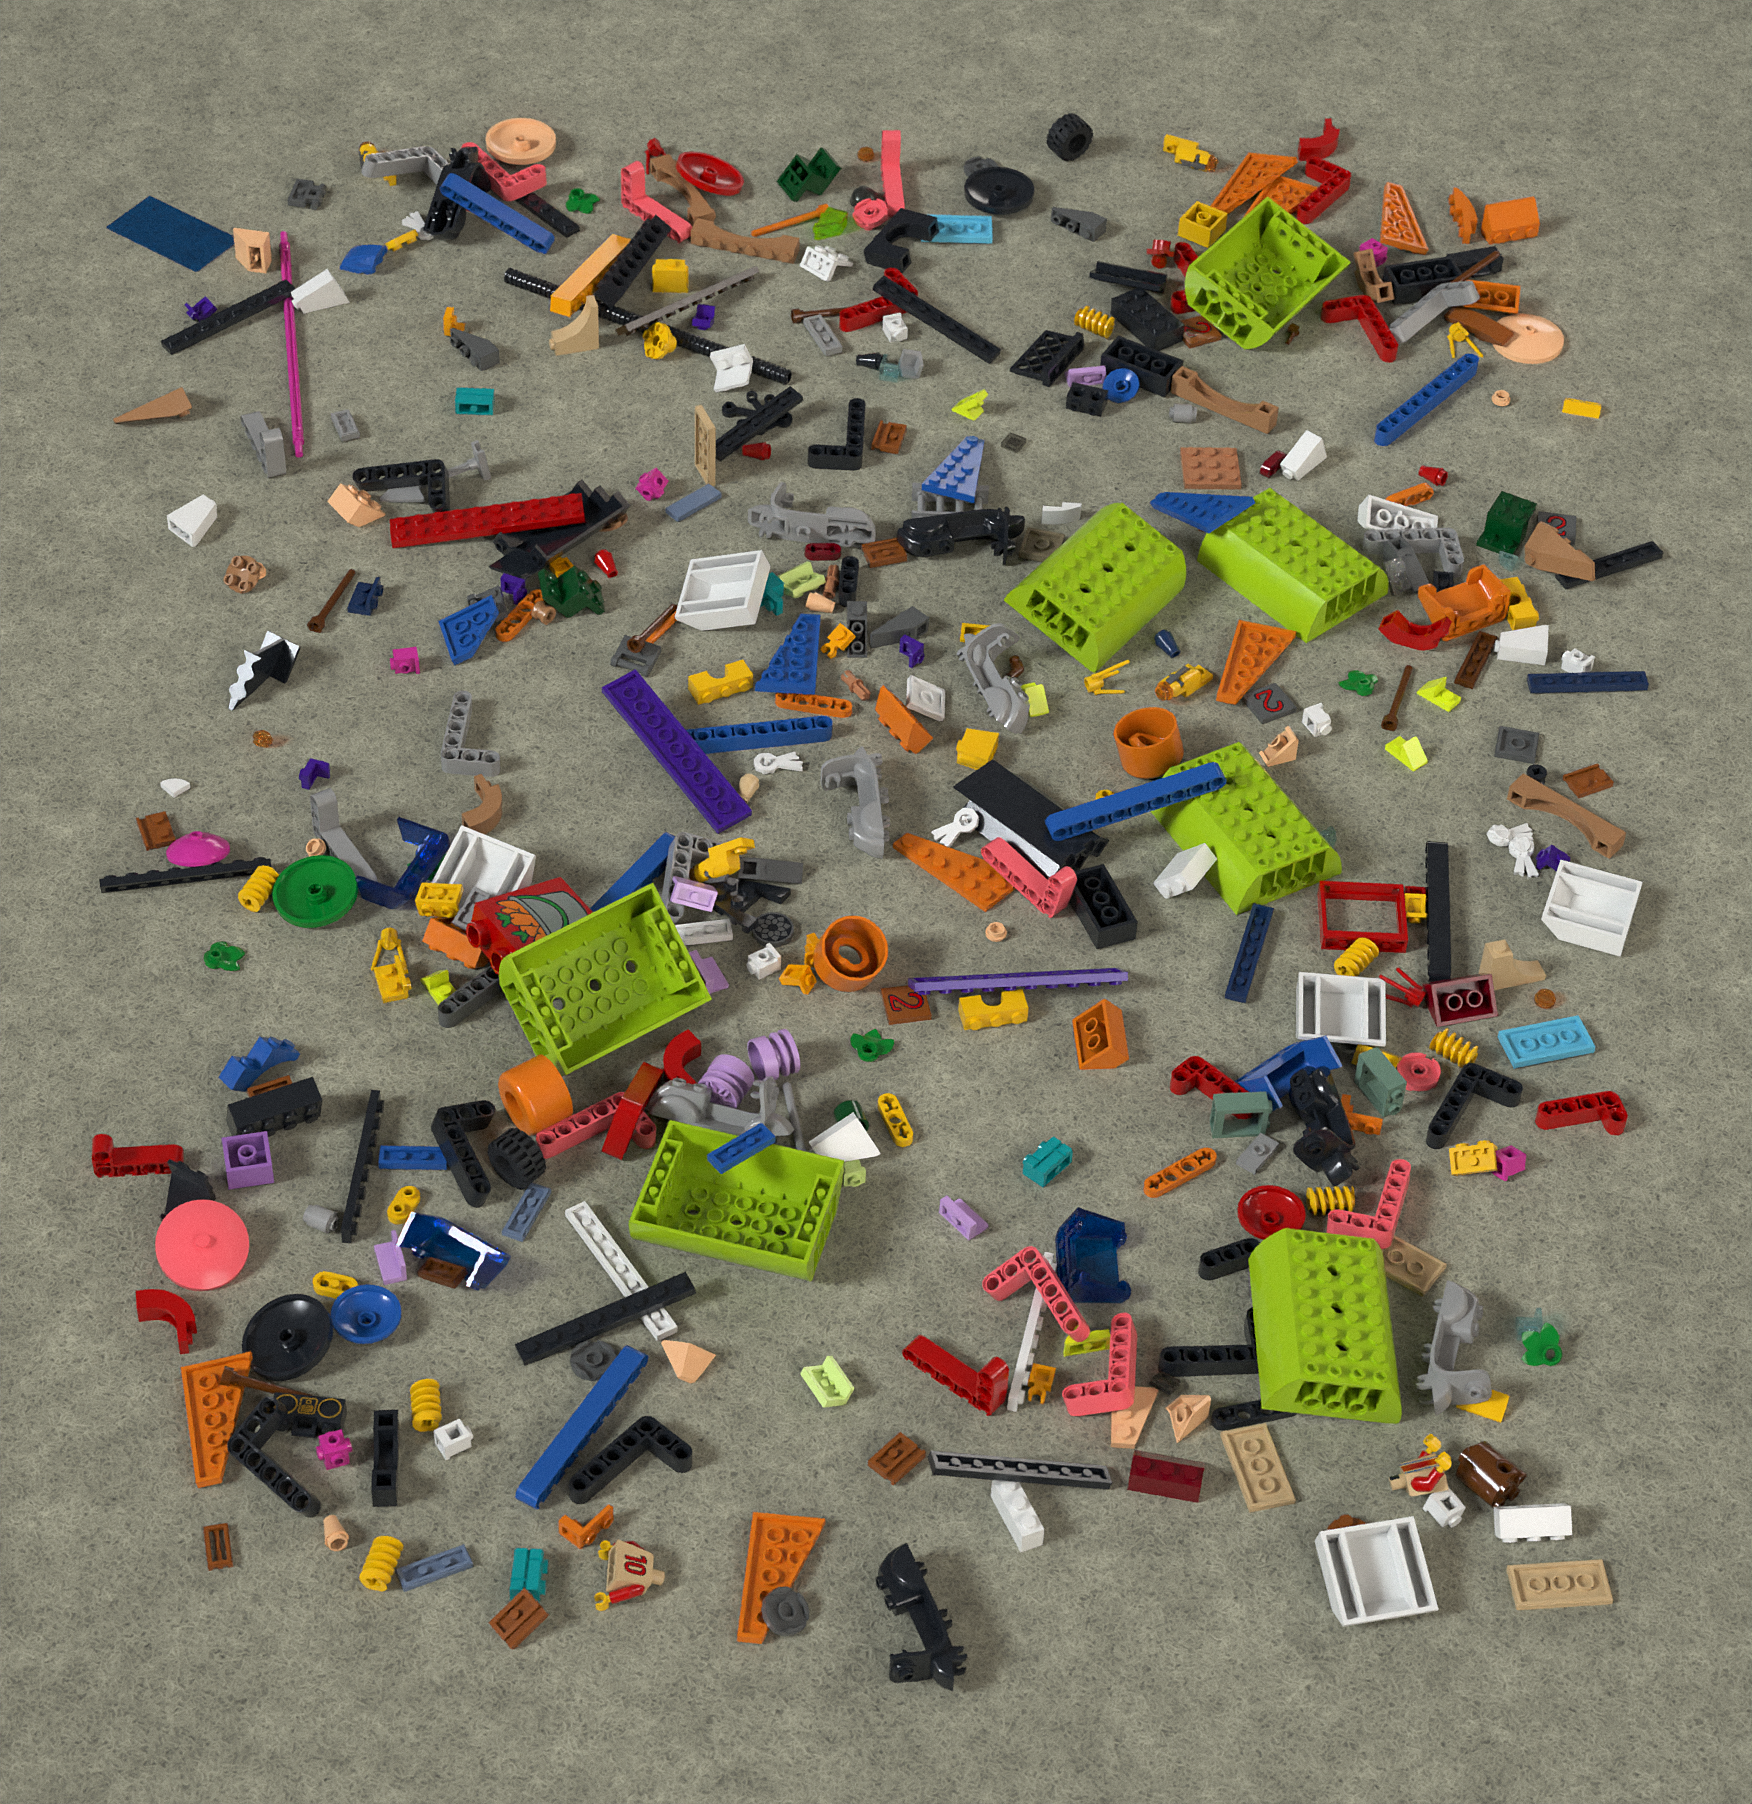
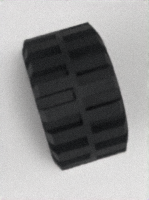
M1069 113L1068 115H1063L1062 118H1058L1052 124L1046 137L1048 139L1046 141L1048 148L1060 159L1068 162L1069 160L1072 161L1080 158L1089 149V145L1093 141V129L1077 114Z
M518 1128L508 1129L487 1147V1154L494 1170L506 1183L514 1188L524 1189L545 1173L546 1161L542 1151L529 1135Z

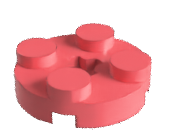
M868 198L860 201L854 207L855 211L852 215L855 224L867 231L873 230V228L880 226L889 219L887 206L881 199L876 201Z
M1423 1053L1406 1054L1402 1057L1396 1069L1406 1080V1090L1427 1091L1435 1088L1441 1074L1438 1062L1433 1058L1432 1060L1426 1058V1054ZM1415 1070H1418L1422 1074L1415 1073Z

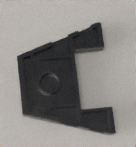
M728 877L726 882H720L714 887L718 894L713 910L721 916L725 914L730 918V922L733 925H740L742 931L748 934L758 925V918L744 912L761 897L781 905L791 895V889Z

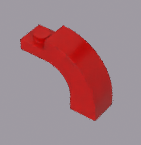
M1325 118L1323 135L1316 138H1299V161H1306L1310 156L1324 159L1335 152L1340 129H1335V125H1332V118Z
M1396 610L1383 617L1378 630L1394 644L1423 651L1438 646L1440 639L1449 633L1452 621L1445 617L1433 624L1422 626L1410 622L1399 610Z
M689 1029L673 1038L665 1049L663 1056L665 1083L673 1080V1078L684 1079L686 1083L693 1085L697 1083L684 1070L686 1064L701 1056V1041Z
M136 1290L139 1322L162 1320L172 1324L177 1330L180 1355L189 1354V1345H193L192 1334H197L195 1316L190 1305L180 1296L166 1290Z

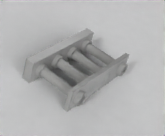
M912 483V501H918L917 511L912 510V519L963 512V503H971L923 491L922 483ZM977 485L974 502L975 510L983 509V504H988L989 486ZM925 502H937V511H925ZM944 502L956 503V512H944Z

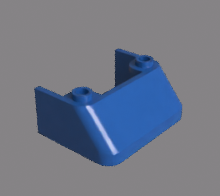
M1325 1035L1296 1042L1283 1048L1234 1082L1248 1092L1266 1091L1268 1100L1272 1101L1273 1112L1283 1107L1280 1098L1289 1093L1290 1078L1294 1073L1306 1066L1315 1068L1326 1066L1333 1070L1343 1065L1328 1037Z

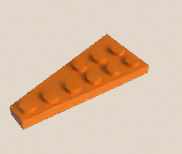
M1248 153L1211 204V207L1229 214L1296 165L1297 157Z
M1279 176L1262 189L1244 217L1267 196L1289 214H1292L1298 210L1299 203L1318 187Z
M1387 182L1384 186L1380 243L1396 247L1400 250H1408L1414 254L1426 255L1429 249L1403 186Z
M1239 620L1216 701L1236 705L1296 638L1297 631Z
M906 833L893 843L895 850L984 912H987L1016 889L984 859L910 833Z
M251 1351L181 1367L195 1480L198 1488L222 1483L229 1456L227 1443L235 1431L245 1386L235 1384L234 1386L229 1385L227 1387L220 1385V1380L225 1366L234 1368L238 1375L248 1377L253 1358Z
M753 1512L737 1642L763 1643L769 1631L761 1611L764 1598L769 1592L778 1587L792 1588L825 1526L826 1519Z

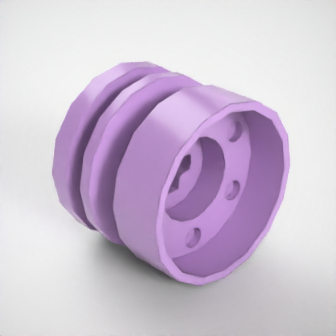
M787 1029L778 1030L777 1033H770L769 1040L766 1036H759L748 1041L747 1049L750 1063L759 1080L763 1081L767 1076H772L776 1080L779 1077V1072L782 1076L799 1072V1053L794 1039Z
M725 1054L715 1057L707 1072L704 1073L698 1083L704 1084L712 1090L710 1102L737 1109L743 1097L753 1085L754 1074L750 1067L742 1060Z

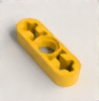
M890 1093L882 1094L878 1098V1110L890 1136L897 1146L907 1147L913 1141L911 1126L897 1097ZM884 1102H888V1104H891L890 1111L888 1105L884 1104ZM891 1118H899L901 1122L895 1124L889 1120ZM901 1129H902V1134H903V1136H904V1137L907 1136V1138H903L902 1136H899Z

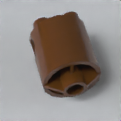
M1487 1441L1467 1447L1458 1458L1460 1465L1456 1471V1478L1493 1509L1494 1507L1504 1506L1507 1499L1513 1501L1519 1495L1520 1489L1518 1487L1525 1480L1527 1474Z

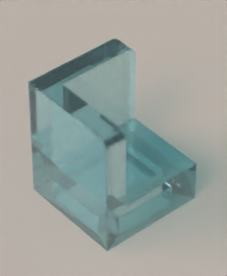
M884 354L880 364L879 380L897 383L900 376L899 365L888 363V354Z
M1536 1307L1534 1318H1515L1517 1341H1522V1332L1537 1331L1540 1333L1543 1326L1541 1308Z

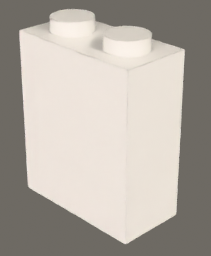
M1205 843L1179 852L1153 884L1166 899L1194 889L1217 858Z

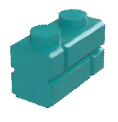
M457 387L455 396L456 414L493 415L495 404L494 389Z
M1056 1137L1050 1138L1047 1142L1042 1141L1036 1152L1033 1154L1029 1153L1024 1158L1023 1174L1039 1186L1045 1187L1072 1163V1148L1065 1143L1062 1144V1141Z
M528 1548L514 1549L510 1601L521 1590L526 1588L540 1603L541 1595L546 1594V1580H542L543 1574H548L549 1559H544V1550L532 1548L530 1550Z

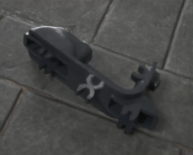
M464 147L458 153L455 148H451L452 153H449L451 162L446 164L441 171L423 227L427 234H431L439 241L456 239L466 222V209L440 192V186L448 174H456L486 193L491 189L488 174L484 166L478 162V147Z
M1005 507L1004 511L1001 508L997 510L979 509L907 519L903 522V527L897 531V541L911 555L931 557L952 553L955 542L992 539L995 540V542L991 543V549H994L993 555L1000 556L1003 554L1002 565H1006L1007 557H1011L1013 552L1016 551L1015 542L1011 541V539L1018 537L1024 531L1025 517L1010 515L1009 508Z
M1306 1066L1294 1073L1290 1078V1102L1298 1116L1305 1122L1307 1128L1303 1131V1137L1294 1143L1293 1152L1298 1159L1313 1171L1321 1172L1323 1170L1334 1187L1348 1179L1352 1175L1353 1170L1357 1171L1360 1169L1356 1164L1358 1161L1350 1152L1356 1147V1143L1330 1069L1326 1066L1317 1068Z
M902 1544L893 1549L884 1558L878 1569V1576L875 1577V1582L878 1590H883L886 1607L889 1611L892 1610L894 1616L909 1613L925 1647V1651L907 1652L904 1649L902 1653L890 1654V1681L904 1683L933 1678L944 1689L953 1691L954 1676H960L966 1672V1667H957L962 1665L968 1655L958 1654L964 1651L963 1646H952L947 1629L952 1627V1619L943 1620L947 1616L948 1611L947 1609L939 1610L923 1578L927 1574V1569H921L925 1565L924 1562H916L908 1544Z

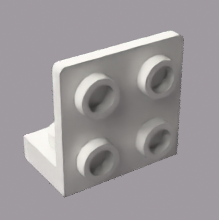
M816 245L815 247H807L800 266L829 282L837 265L853 266V262L848 260V256L835 253V249L825 246L824 248Z
M745 344L711 352L710 358L717 369L714 384L715 392L727 391L749 384L753 359Z

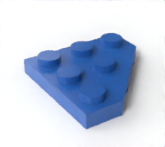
M492 595L438 621L454 665L474 656L497 618L499 611Z

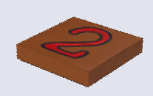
M1202 315L1181 320L1185 325L1183 342L1189 349L1221 340L1222 335Z
M908 985L881 988V997L889 1025L931 1020L932 1015L926 995H919L918 992H914Z

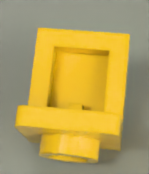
M1405 893L1406 919H1408V923L1419 924L1421 920L1427 918L1425 913L1426 894Z

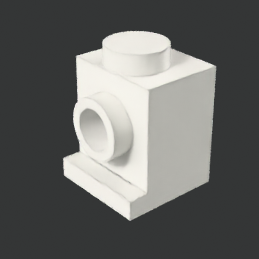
M901 313L883 316V331L890 343L907 339L908 328L901 318Z
M1573 649L1571 652L1567 650L1561 658L1563 661L1561 669L1568 673L1590 672L1595 656L1591 655L1589 657L1577 649Z
M1322 703L1304 709L1302 723L1314 737L1330 733L1332 730L1330 726L1331 719L1323 711Z
M768 943L766 948L748 955L747 969L750 974H755L760 980L781 970V955Z
M458 1419L434 1430V1439L439 1451L445 1460H448L451 1456L471 1447L473 1434L470 1428L464 1426L461 1420Z
M1449 1487V1490L1430 1494L1423 1507V1510L1425 1512L1429 1511L1441 1527L1448 1524L1450 1527L1456 1526L1462 1520L1461 1515L1466 1508Z

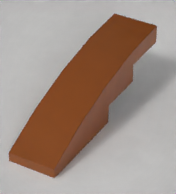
M1453 306L1444 315L1446 321L1450 323L1459 322L1467 332L1475 334L1477 339L1504 346L1514 335L1513 331L1500 323L1462 306Z

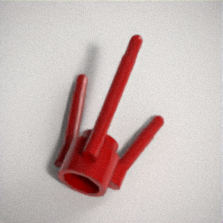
M656 138L651 139L647 143L648 149L645 151L646 174H649L650 156L666 155L660 141Z
M1396 968V971L1413 987L1410 986L1407 989L1395 981L1379 975L1380 979L1406 993L1404 996L1406 999L1385 994L1386 999L1406 1004L1411 1008L1413 1005L1419 1007L1427 993L1422 990L1423 987L1417 984L1400 968Z

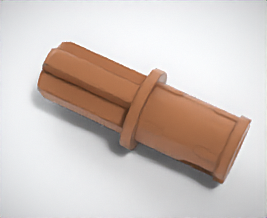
M830 565L828 568L823 596L826 598H835L836 587L839 585L838 576L840 570L838 565Z
M850 670L844 671L848 678L842 674L841 680L846 683L850 692L855 693L862 701L869 700L871 692L863 685V681L857 679Z

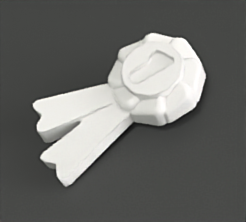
M418 211L410 213V217L406 216V219L402 220V225L416 229L419 235L417 237L420 240L434 238L423 230L425 223Z
M796 752L778 757L770 753H761L754 758L755 770L762 774H773L778 768L802 771L803 761H799Z
M962 808L955 814L954 822L931 832L934 835V840L942 839L940 843L950 848L960 833H971L978 827L979 816L972 808Z
M1528 823L1511 829L1506 828L1504 825H1493L1487 832L1489 841L1497 846H1508L1509 842L1516 836H1527L1530 840H1534L1532 838V829L1528 827Z
M1516 836L1509 842L1508 846L1509 853L1516 858L1514 875L1524 876L1525 869L1529 879L1538 877L1539 874L1530 858L1534 853L1533 841L1527 836Z

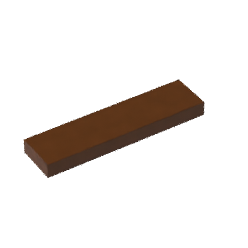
M1482 631L1478 632L1454 680V684L1470 689L1474 688L1495 646V641L1498 639L1497 636Z

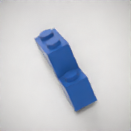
M271 1036L269 1038L259 1037L247 1057L231 1056L218 1078L231 1090L245 1092L265 1071L279 1063L297 1060L300 1053L294 1048L295 1045L287 1039L282 1041Z

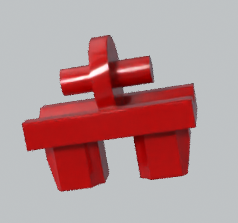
M1153 239L1152 249H1147V254L1153 255L1151 263L1154 268H1164L1167 263L1166 257H1174V252L1170 251L1171 241Z

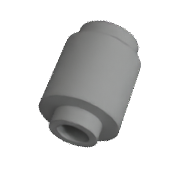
M1177 403L1170 407L1169 418H1172L1173 422L1191 423V421H1196L1197 407H1192L1191 404Z
M317 1204L309 1205L303 1215V1221L307 1222L308 1226L327 1234L331 1230L334 1231L339 1224L336 1212Z

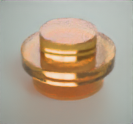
M862 147L857 153V157L861 161L869 162L875 158V153L870 147Z
M265 730L256 731L253 734V743L256 746L268 748L273 742L271 734Z
M1541 989L1535 994L1534 1002L1540 1008L1548 1009L1555 1005L1556 998L1551 990Z

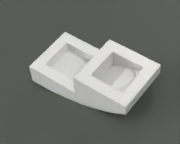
M1062 502V507L1043 506L1041 524H1063L1080 520L1081 503Z

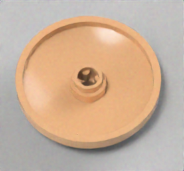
M507 119L492 126L486 134V148L488 152L497 160L508 164L526 165L540 162L549 157L556 147L554 131L547 124L535 119Z
M1513 314L1497 321L1514 333L1504 346L1492 343L1493 347L1501 355L1510 360L1525 364L1545 363L1556 358L1562 351L1564 336L1561 330L1554 323L1543 317L1532 314Z

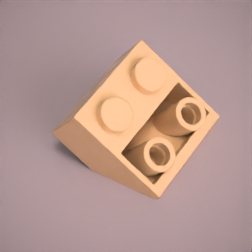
M234 228L233 235L237 260L248 271L266 273L272 261L269 232Z
M340 483L328 500V503L348 523L357 527H361L386 515L380 509L382 506L370 499L371 495L365 490L359 491L350 484L346 486Z

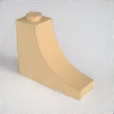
M594 295L586 296L583 311L572 323L561 329L551 331L552 339H549L550 350H554L556 356L599 349L598 305Z
M1505 939L1485 943L1479 973L1492 974L1494 990L1545 980L1546 974L1539 961H1520L1514 959L1513 953Z

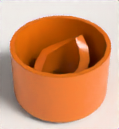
M1147 707L1132 711L1122 717L1114 728V738L1121 765L1131 776L1141 779L1161 777L1169 768L1179 765L1183 759L1184 748L1176 717L1166 709Z
M861 916L839 918L829 925L816 943L813 954L815 970L821 980L835 990L842 992L861 990L868 986L884 967L888 957L887 940L881 929L869 919ZM848 946L854 949L859 955L860 963L854 965L848 959L843 958L839 954V947Z
M539 1054L500 1075L498 1089L502 1103L515 1126L527 1135H537L540 1131L572 1116L573 1105L568 1088L557 1068L546 1056Z

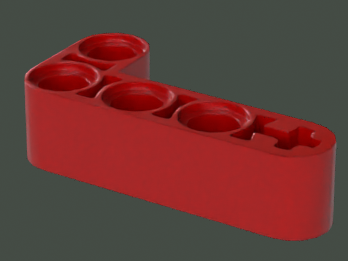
M1199 1056L1187 1058L1171 1074L1170 1091L1176 1095H1184L1194 1087L1212 1100L1213 1094L1248 1092ZM1253 1113L1232 1115L1238 1119H1249L1253 1116Z
M1603 1091L1542 1102L1538 1106L1535 1124L1540 1129L1549 1130L1601 1121L1609 1134L1621 1135L1624 1132L1628 1114L1620 1097L1615 1092Z
M97 1134L92 1139L94 1174L99 1178H102V1176L123 1177L128 1174H132V1176L148 1175V1173H155V1175L171 1174L172 1172L167 1164L169 1159L184 1163V1149L176 1144L114 1148L113 1139L110 1135Z

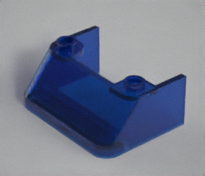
M398 817L397 823L403 841L419 846L415 852L416 856L394 888L357 875L355 879L361 898L389 909H397L418 894L421 882L425 883L450 847V840L446 833Z
M411 1212L396 1243L399 1247L412 1249V1254L418 1258L424 1259L425 1256L433 1257L465 1267L468 1272L464 1278L467 1281L466 1285L477 1291L480 1288L485 1289L507 1266L511 1258L506 1252L443 1217L418 1212Z

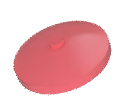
M212 1200L189 1201L173 1209L160 1224L155 1241L156 1258L163 1273L176 1285L192 1291L217 1289L234 1280L242 1271L249 1252L248 1232L241 1218L228 1206Z

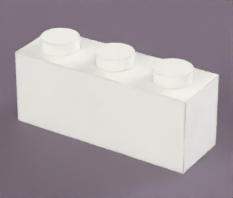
M992 1480L991 1498L1020 1552L1043 1545L1044 1528L1020 1483Z
M1565 1503L1494 1507L1495 1536L1503 1539V1542H1517V1538L1526 1537V1541H1541L1543 1536H1550L1551 1540H1563L1565 1535H1572L1571 1506Z

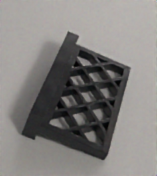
M1097 261L1096 268L1089 274V278L1135 288L1139 287L1161 293L1165 291L1168 274Z
M1045 330L1012 365L1010 372L1041 380L1044 386L1050 387L1085 349L1083 333L1076 332L1074 336ZM1047 336L1050 338H1054L1050 340H1045ZM1038 347H1045L1043 349L1036 350V348ZM1036 356V358L1027 360L1028 357Z

